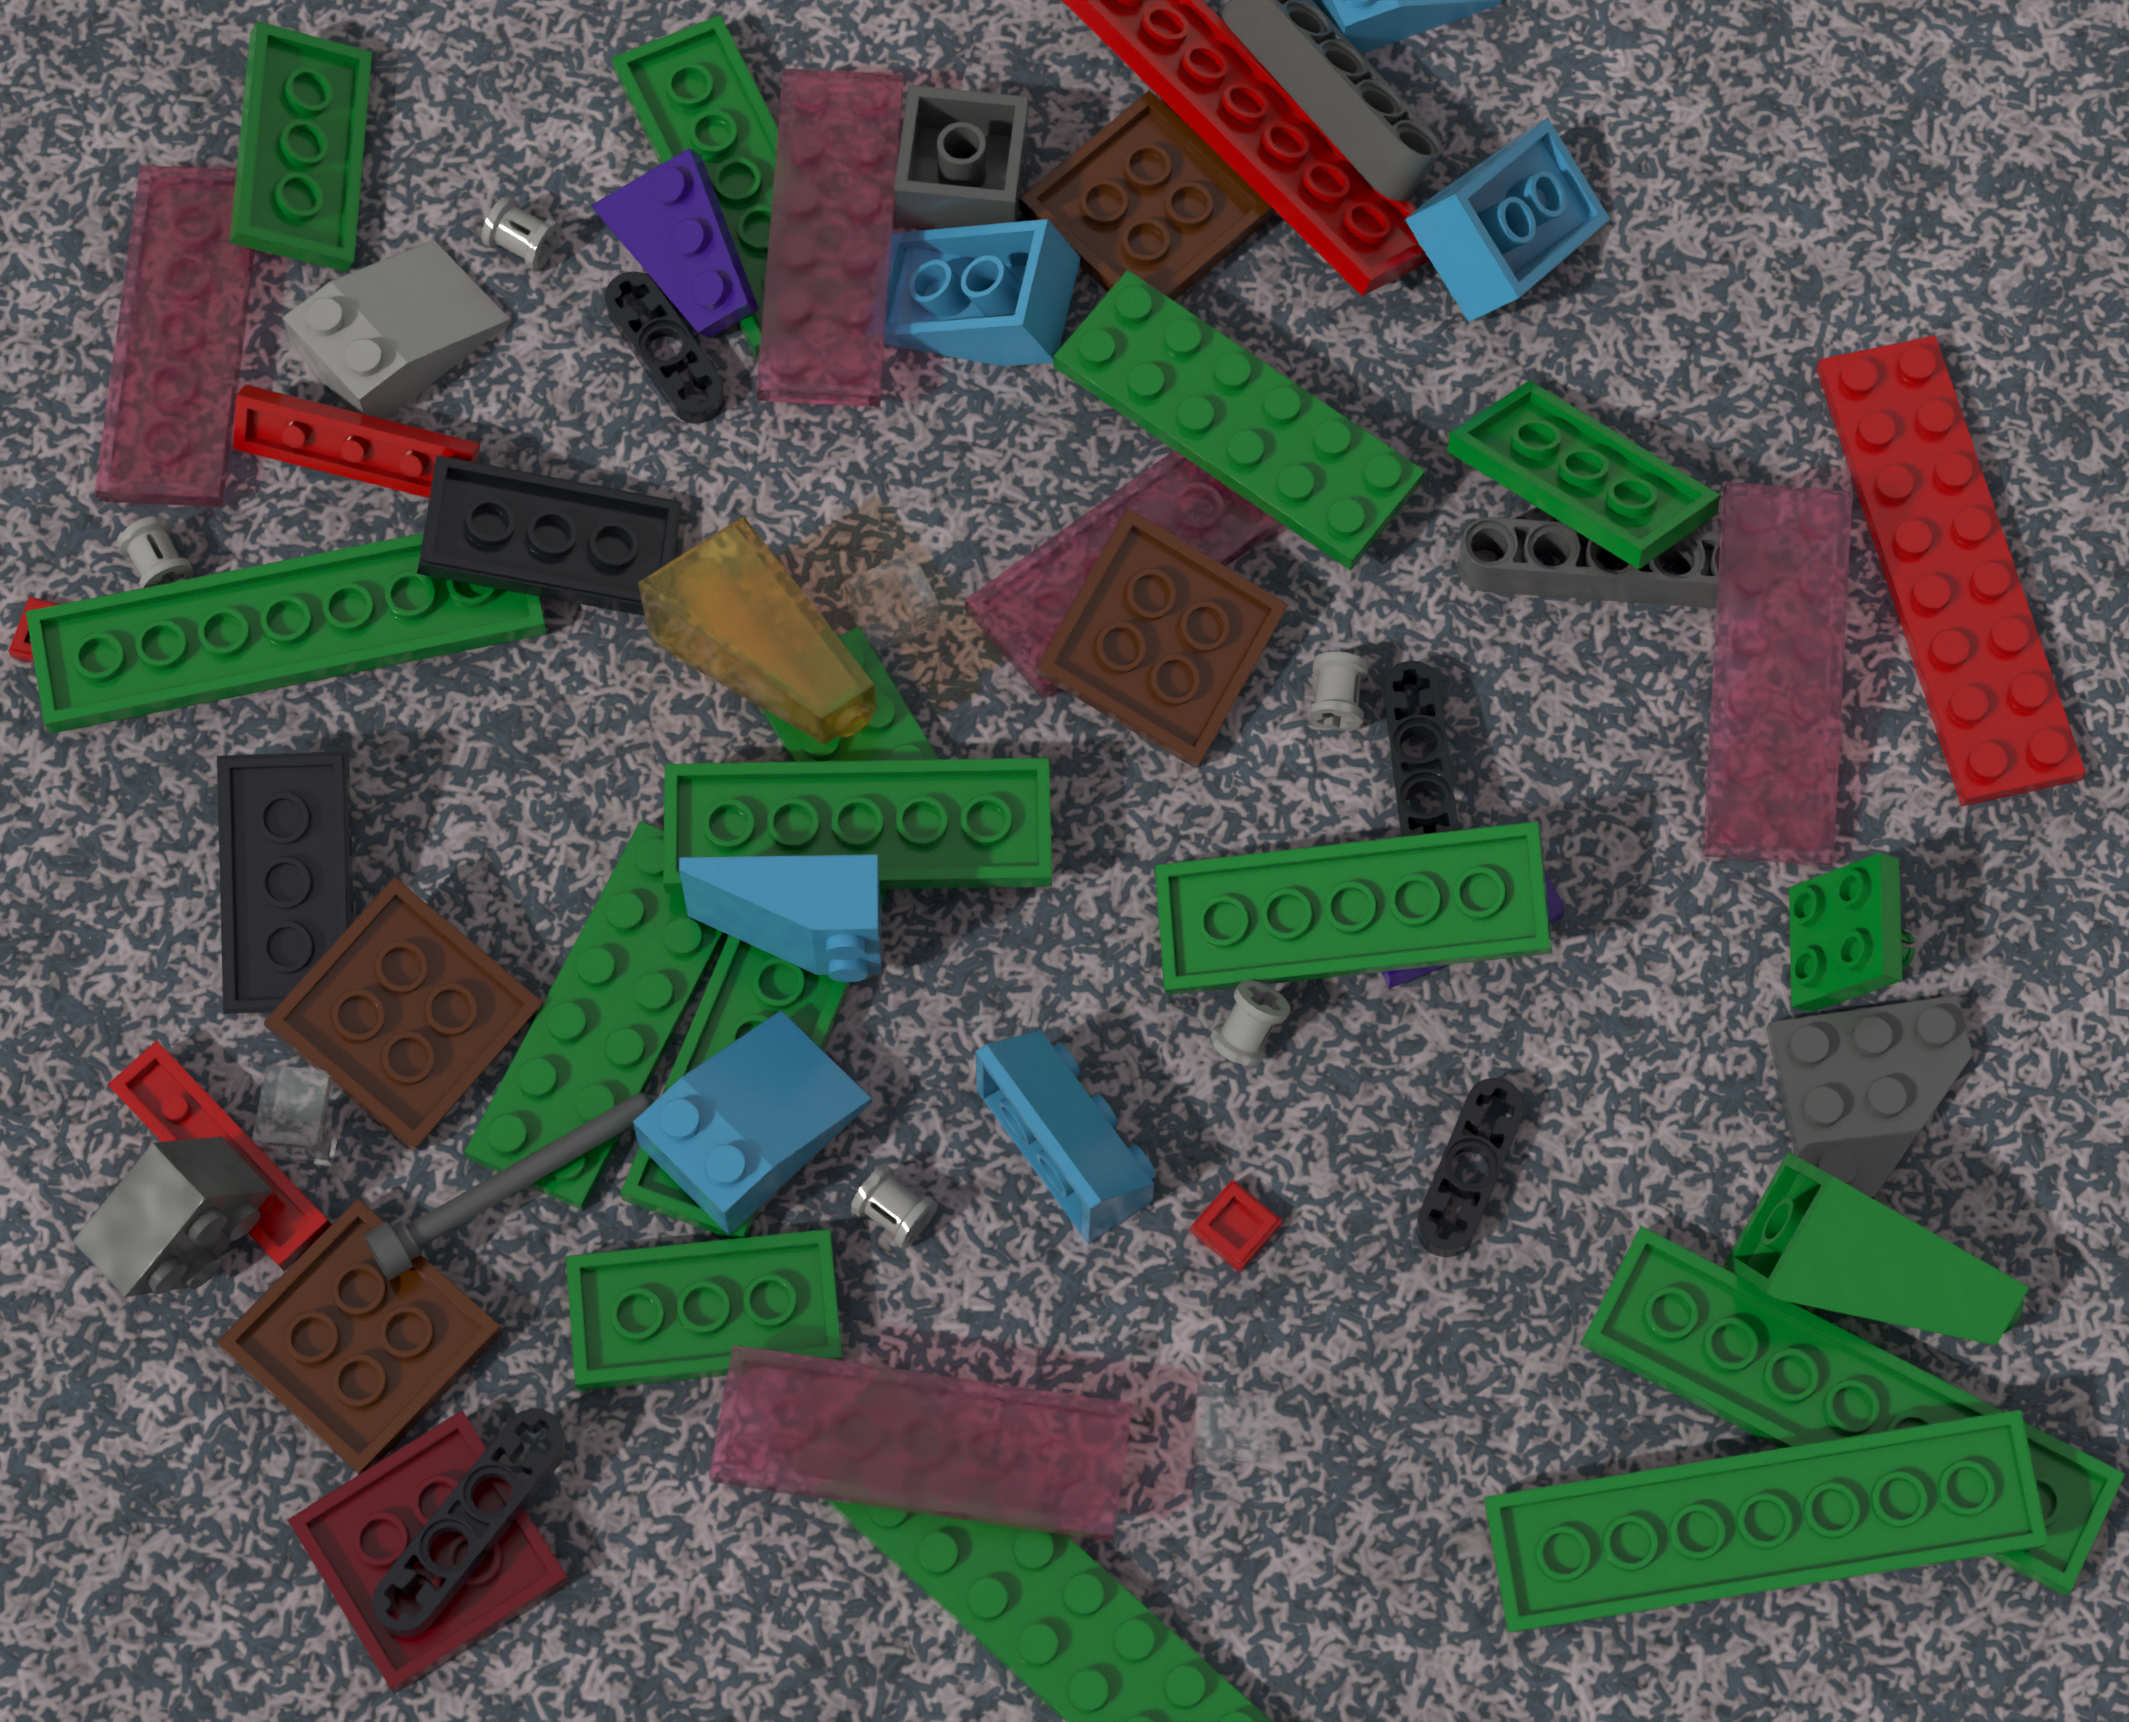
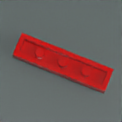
M246 384L236 394L232 448L235 450L429 498L437 455L476 463L479 461L480 443Z
M157 1040L107 1084L161 1142L221 1136L257 1173L273 1192L259 1207L260 1219L248 1234L283 1271L289 1268L332 1225Z

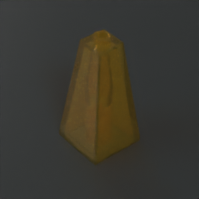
M744 516L638 583L648 632L659 647L822 744H827L839 735L842 737L854 735L869 723L873 713L877 711L874 683Z

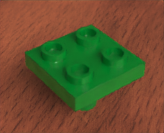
M1880 852L1789 887L1792 1008L1802 1011H1817L1902 981V970L1911 963L1915 949L1902 946L1901 942L1910 945L1915 943V939L1911 933L1901 930L1899 858Z

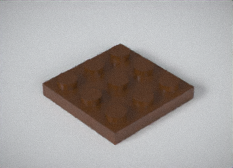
M1150 90L1019 197V210L1030 220L1048 219L1081 257L1079 266L1107 292L1129 270L1173 301L1274 215V209L1224 162L1195 131Z
M1127 508L1122 513L1032 672L1195 768L1201 763L1286 611L1288 604Z
M394 876L264 1022V1026L414 1152L537 1012L543 1002Z
M357 1198L216 1343L222 1351L359 1475L380 1462L501 1336L503 1331L495 1320L422 1255L411 1261L413 1268L388 1281L363 1238V1234L381 1225L384 1221Z

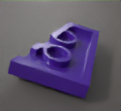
M688 148L591 205L698 333L710 338L759 310L702 156L699 153Z

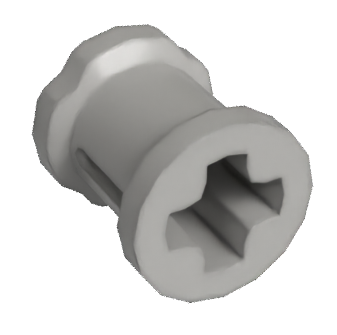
M505 196L490 211L482 229L481 239L483 244L492 249L501 246L524 258L526 267L537 272L546 264L558 247L562 227L560 223L552 219L543 222L520 210L518 201Z
M149 516L131 523L117 537L116 544L121 554L130 556L141 576L138 584L140 589L193 578L194 570L189 560L179 557L169 538L172 530L164 517Z
M1338 651L1318 654L1314 658L1312 671L1318 676L1315 703L1308 709L1307 720L1310 724L1317 728L1353 731L1360 728V725L1363 723L1364 712L1358 706L1361 681L1368 677L1369 663L1366 659L1352 653Z
M1245 980L1240 982L1234 991L1236 1003L1225 1023L1215 1026L1210 1037L1213 1047L1222 1056L1234 1063L1255 1067L1261 1064L1266 1056L1264 1044L1274 1026L1286 1020L1290 1013V1005L1272 987L1258 981Z
M882 1164L872 1172L856 1193L851 1203V1211L858 1217L868 1215L895 1236L894 1244L904 1250L912 1245L935 1215L938 1203L930 1196L921 1199L893 1178L894 1170L887 1164Z

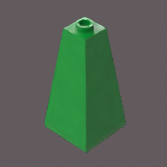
M1787 1152L1723 1266L1777 1300L1996 1346L2003 1333L2010 1331L2018 1322L2023 1311V1298L2030 1288L1790 1152Z

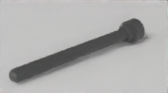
M637 1093L408 1225H405L402 1220L392 1226L387 1221L363 1234V1238L372 1256L388 1281L413 1268L411 1261L421 1255L419 1248L634 1126L633 1121L653 1104L654 1100L646 1093Z

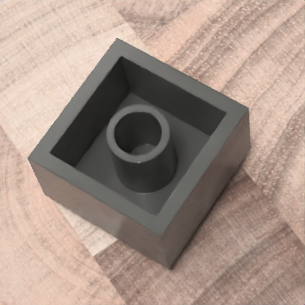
M909 85L894 184L895 225L931 230L1017 222L1028 141L1029 97Z
M221 1136L153 1142L78 1233L73 1242L124 1297L150 1293L162 1294L166 1291L189 1287L196 1289L205 1284L218 1271L221 1265L218 1257L231 1241L243 1237L256 1225L261 1216L258 1209L273 1190Z

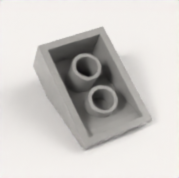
M434 239L330 281L282 317L293 351L350 411L386 419L511 323L510 318Z

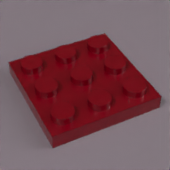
M463 1410L287 1519L394 1694L570 1582L524 1509L435 1622L422 1634L413 1637H398L388 1632L377 1619L372 1603L373 1593L378 1583L487 1449ZM500 1478L486 1479L477 1486L474 1492V1505L485 1513L500 1511L508 1504L511 1498V1487ZM448 1531L440 1534L431 1545L430 1556L432 1561L441 1567L458 1565L468 1552V1541L464 1535L458 1532ZM417 1562L411 1569L417 1572L421 1579L412 1592L404 1595L396 1591L389 1599L395 1607V1612L392 1615L394 1619H397L404 1612L413 1617L420 1612L421 1607L415 1598L427 1581L431 1584L434 1591H438L444 1584L432 1578L420 1562Z

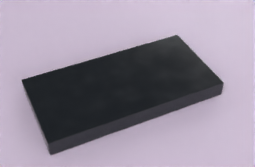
M437 455L417 574L664 620L669 605L682 502Z
M346 751L217 756L223 1014L273 1012L354 922L349 753Z

